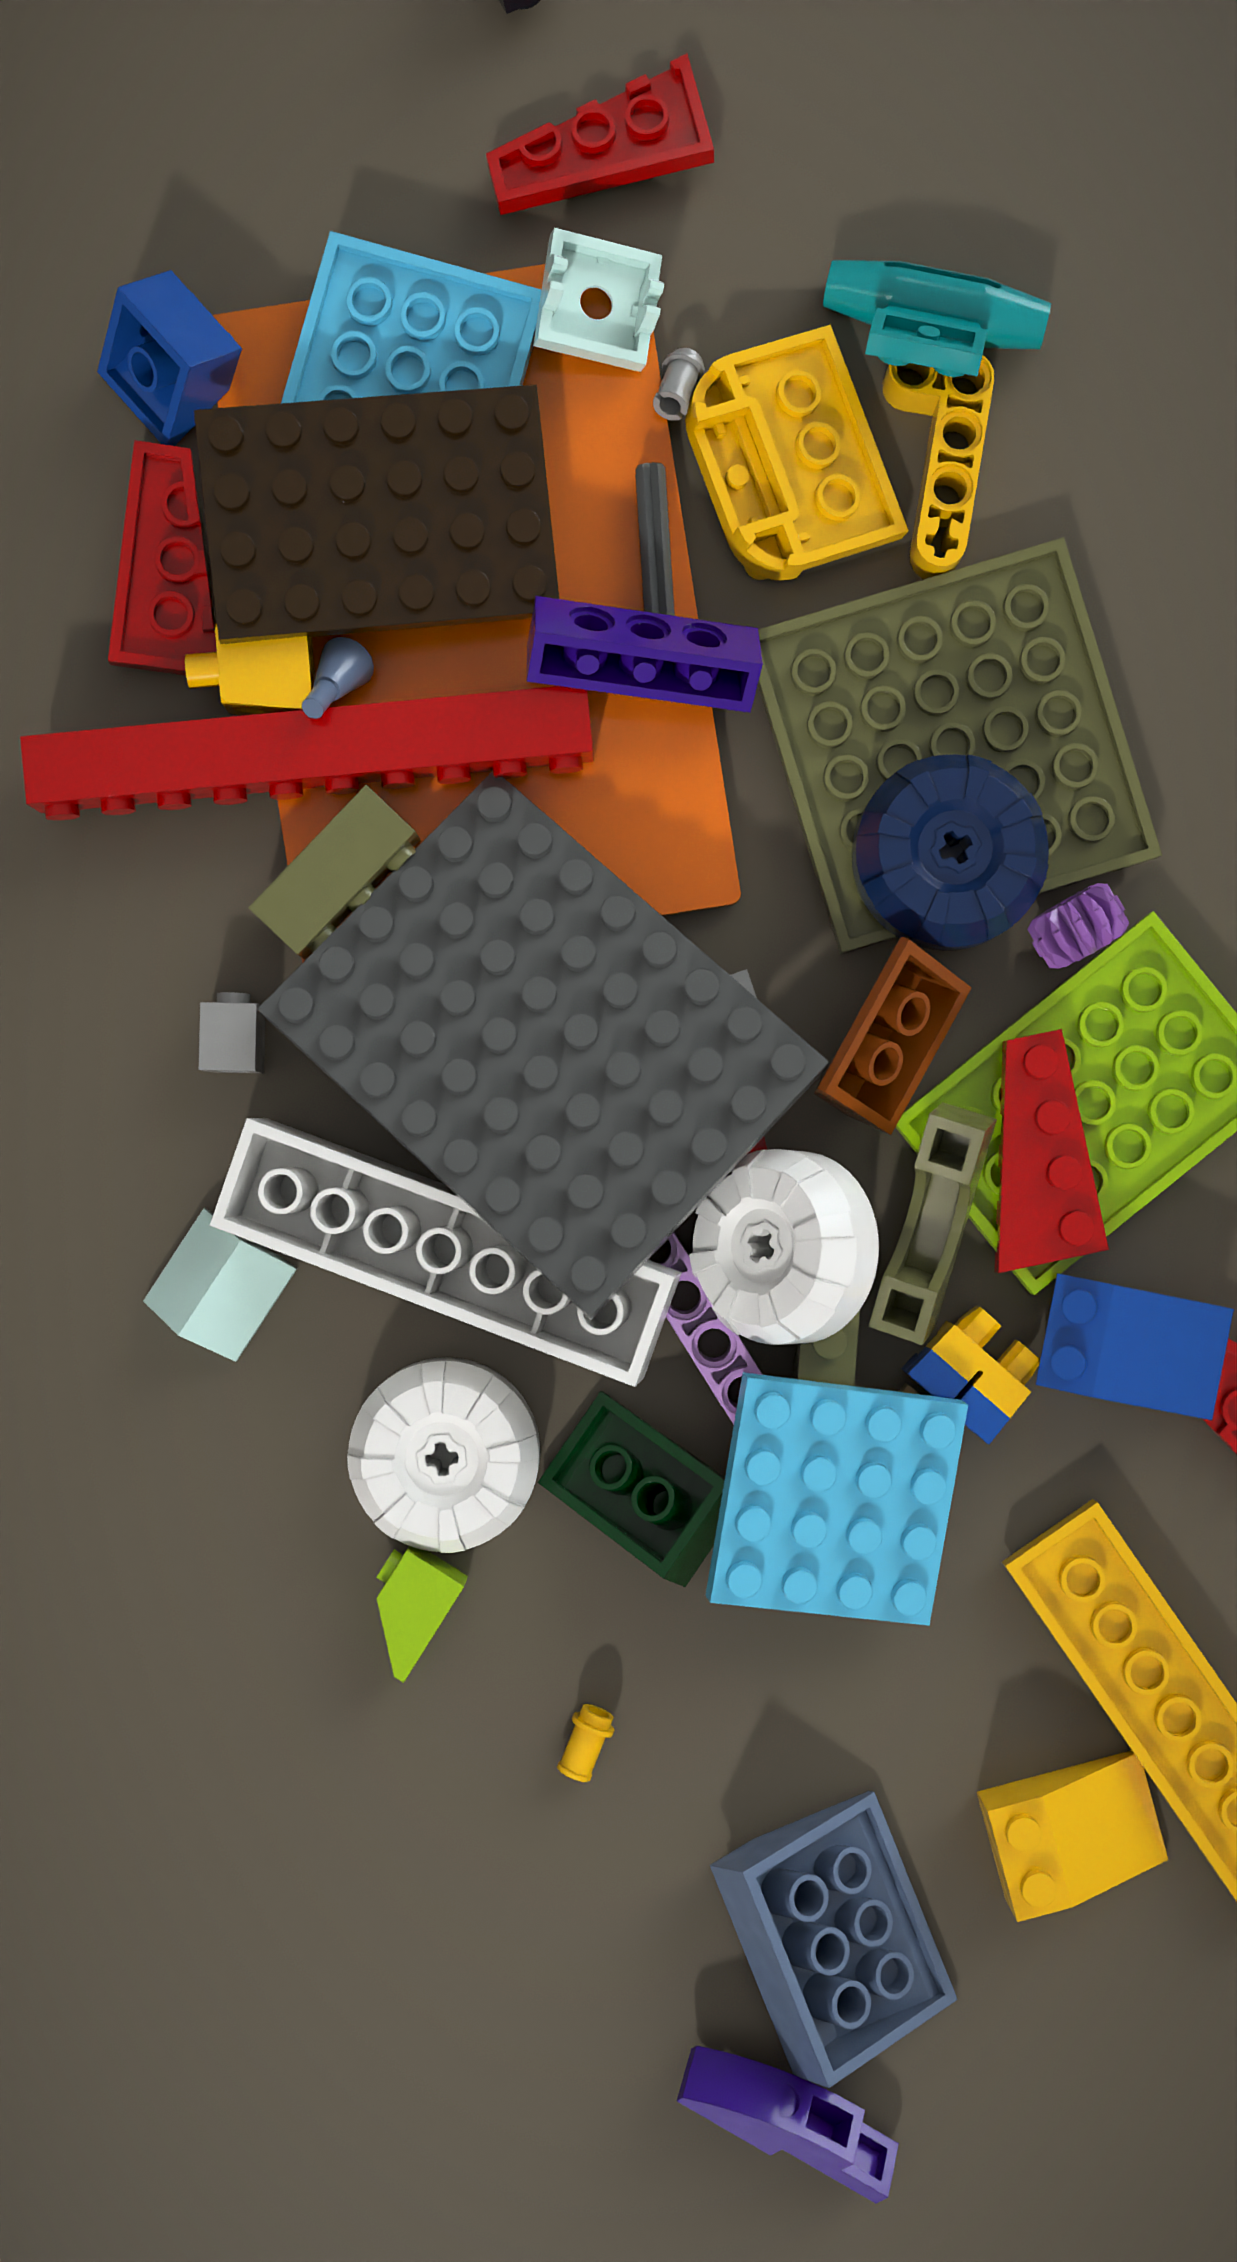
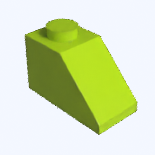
M408 1546L404 1554L394 1549L376 1577L385 1583L377 1596V1603L393 1675L403 1683L461 1593L468 1578L466 1574L433 1553L412 1546Z

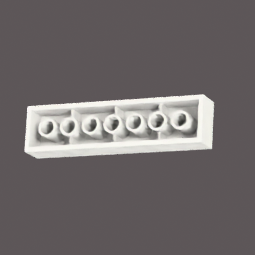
M268 1118L246 1119L210 1222L212 1227L634 1387L645 1377L682 1274L680 1271L647 1260L591 1320L445 1184Z

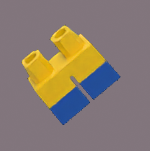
M976 1305L961 1316L955 1324L946 1321L938 1330L937 1335L919 1354L915 1353L901 1369L931 1396L960 1399L968 1404L965 1426L989 1445L1031 1393L1025 1387V1384L1040 1364V1358L1015 1339L997 1361L993 1359L982 1348L1000 1329L1001 1325L984 1309Z

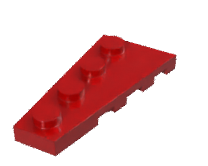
M687 53L670 61L669 70L651 79L644 74L626 83L625 92L601 104L594 99L576 108L577 115L557 126L548 122L486 153L488 170L500 215L714 163V146Z
M134 440L108 662L113 666L186 676V654L217 652L192 452L190 448Z
M1062 1029L1003 1041L1000 1103L1002 1130L998 1160L1000 1187L996 1217L998 1244L997 1252H995V1272L1002 1273L1109 1250Z

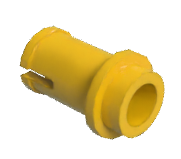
M583 1704L581 1711L575 1712L571 1718L575 1726L561 1761L558 1762L557 1769L573 1780L588 1782L591 1780L592 1771L605 1739L611 1738L615 1730L611 1725L614 1719L611 1713L595 1705Z

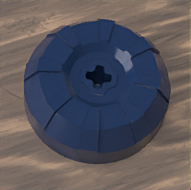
M969 754L938 755L916 760L896 771L878 788L859 818L852 843V869L858 892L874 918L886 930L898 938L902 936L910 939L919 947L940 951L962 950L981 945L997 937L1017 923L1032 906L1043 887L1049 866L1048 836L1042 817L1043 813L1032 793H1029L1013 775L993 764L990 760Z

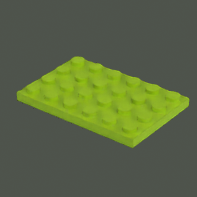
M1154 911L1145 915L1124 932L1122 936L1118 937L909 1106L895 1127L918 1155L929 1114L942 1102L997 1119L968 1216L996 1252L998 1244L996 1217L1000 1187L998 1160L1002 1130L1000 1103L1003 1041L1062 1029L1106 1237L1237 1132V1013ZM1082 1256L1011 1271L1030 1294L1036 1295L1057 1278V1273H1063Z

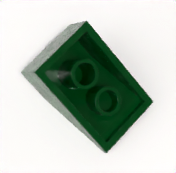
M600 1391L537 1483L660 1577L686 1587L714 1546L725 1477L606 1393Z

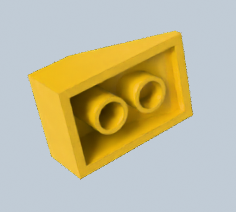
M1132 1750L977 1791L1005 1900L1017 1922L1072 1908L1168 1860L1146 1774Z

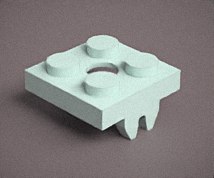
M554 228L549 236L533 346L641 372L647 363L650 336L660 316L661 308L656 306L664 289V283L659 281L662 255ZM599 288L607 293L612 306L611 312L607 317L593 319L584 313L581 308L580 298L585 290Z

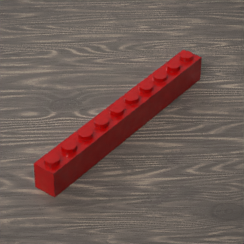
M563 686L328 707L323 715L317 719L308 717L303 710L20 736L26 804L40 813H45V818L48 820L76 819L80 817V810L101 808V813L105 815L131 814L136 812L135 804L157 803L158 809L179 810L191 807V799L213 797L214 804L233 805L247 802V794L269 792L271 799H295L304 796L303 789L325 787L327 794H349L358 792L360 783L381 782L384 789H403L415 786V778L437 776L438 783L457 784L470 781L471 773L493 771L494 778L504 777L505 779L526 776L527 768L549 766L550 773L564 774L583 770V763L594 762L587 690Z

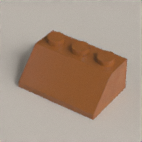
M901 936L823 1075L814 1095L843 1114L891 1135L972 987L910 939Z

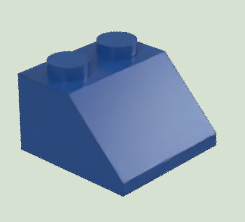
M169 270L117 288L97 372L161 444L175 446L195 426L194 410L211 409L229 391L242 348L173 271Z

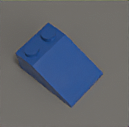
M1057 1273L1035 1385L1103 1400L1213 1420L1234 1309Z

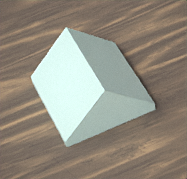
M203 1208L143 1302L178 1336L236 1362L298 1268L265 1246L210 1226L214 1213L207 1208Z

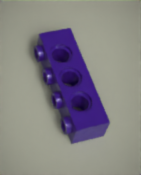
M535 596L527 642V682L751 713L763 666L758 628Z

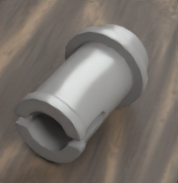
M678 348L668 354L662 363L663 379L658 392L654 396L653 407L658 415L672 421L680 420L688 412L689 402L694 389L706 371L703 360L696 351L690 348Z

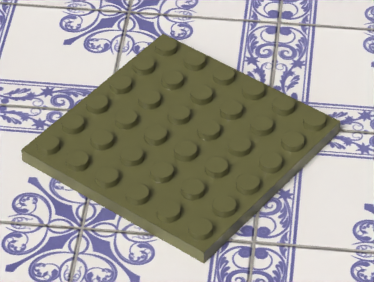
M1064 537L758 629L763 661L758 688L840 955L897 938L874 918L858 892L852 869V843L859 818L878 788L896 771L916 760L949 754L978 756L990 760L993 764L1003 768L1013 775L1029 793H1032L1043 813L1042 817L1046 826L1049 845L1048 871L1039 894L1145 863L1162 856Z

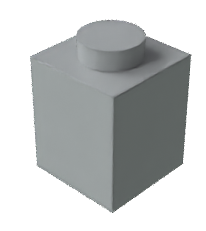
M220 992L217 993L216 1002H200L198 1070L218 1073H264L265 1017L258 1010L261 1005L250 1003L251 994Z

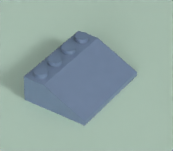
M867 1791L756 1837L710 1865L793 2075L830 2088L958 2000L875 1792Z

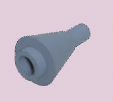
M336 637L324 645L314 681V688L302 702V710L308 717L320 718L332 702L365 685L372 678L374 671L372 658L360 643L350 638Z

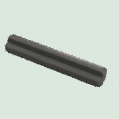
M643 463L636 467L635 477L644 612L675 616L666 471L661 463Z

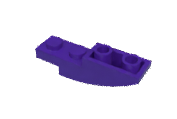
M697 2045L691 2048L677 2102L770 2156L780 2150L788 2152L875 2204L889 2197L899 2143L863 2123L864 2109L812 2082L755 2060Z

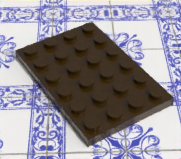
M537 385L194 410L220 644L532 618L535 596L559 599Z

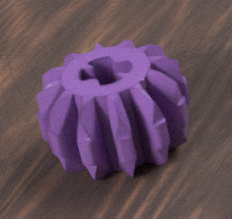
M1097 883L1080 892L1078 891L1036 916L1031 921L1027 930L1034 940L1032 944L1039 957L1043 956L1049 968L1060 969L1080 961L1122 936L1129 925V921L1123 912L1125 908L1117 895L1114 896L1108 884Z

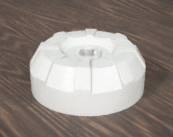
M763 1149L749 1153L697 1207L695 1213L698 1214L693 1234V1253L689 1254L692 1273L695 1277H698L699 1283L720 1322L735 1334L770 1345L813 1343L835 1334L846 1326L864 1304L871 1290L878 1264L879 1238L877 1224L871 1204L858 1181L849 1171L834 1160L813 1152L784 1149Z
M444 1357L423 1360L404 1367L391 1375L374 1390L362 1405L354 1422L347 1454L349 1477L356 1496L365 1512L373 1520L374 1524L392 1539L394 1538L406 1545L426 1551L440 1553L465 1551L499 1535L517 1519L525 1508L533 1491L540 1464L538 1428L524 1397L513 1384L495 1370L462 1358Z

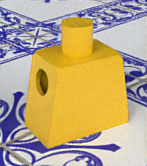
M216 623L217 652L185 655V671L189 688L219 686L221 703L227 712L231 714L253 715L302 710V702L314 688L315 669L312 637L302 636L220 644Z

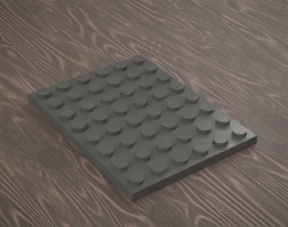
M492 771L415 849L416 853L398 871L394 870L370 894L371 898L364 905L361 904L270 995L258 1010L592 1320L828 1068L829 1061L504 777L494 778Z

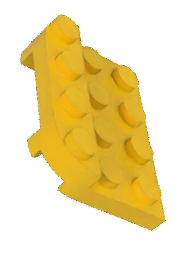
M831 324L723 356L712 363L692 394L688 412L685 415L686 432L728 545L750 577L756 580L795 579L803 570L900 540L908 533L909 530Z

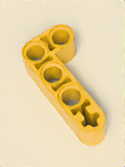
M983 355L978 377L967 374L961 377H949L938 373L932 367L912 363L904 366L888 364L882 382L884 397L893 408L905 412L932 416L910 547V564L913 571L923 579L955 570L967 547L994 385V369L990 361ZM903 369H912L921 375L923 383L908 385L899 378L897 372ZM957 378L971 380L978 392L968 395L960 393L954 387L952 380ZM947 432L960 433L966 438L969 447L965 449L951 448L945 442L943 434ZM945 485L952 487L958 493L960 502L956 504L942 503L936 497L934 488ZM939 527H947L943 534L941 545L942 552L946 553L943 558L934 556V547L931 546Z

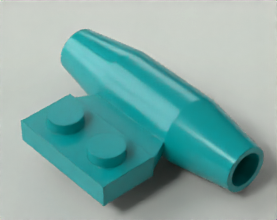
M832 260L824 293L823 307L871 325L865 354L877 356L886 364L904 366L912 363L932 367L938 373L949 377H961L965 374L978 377L984 348L1041 349L1051 303L989 278L903 261Z

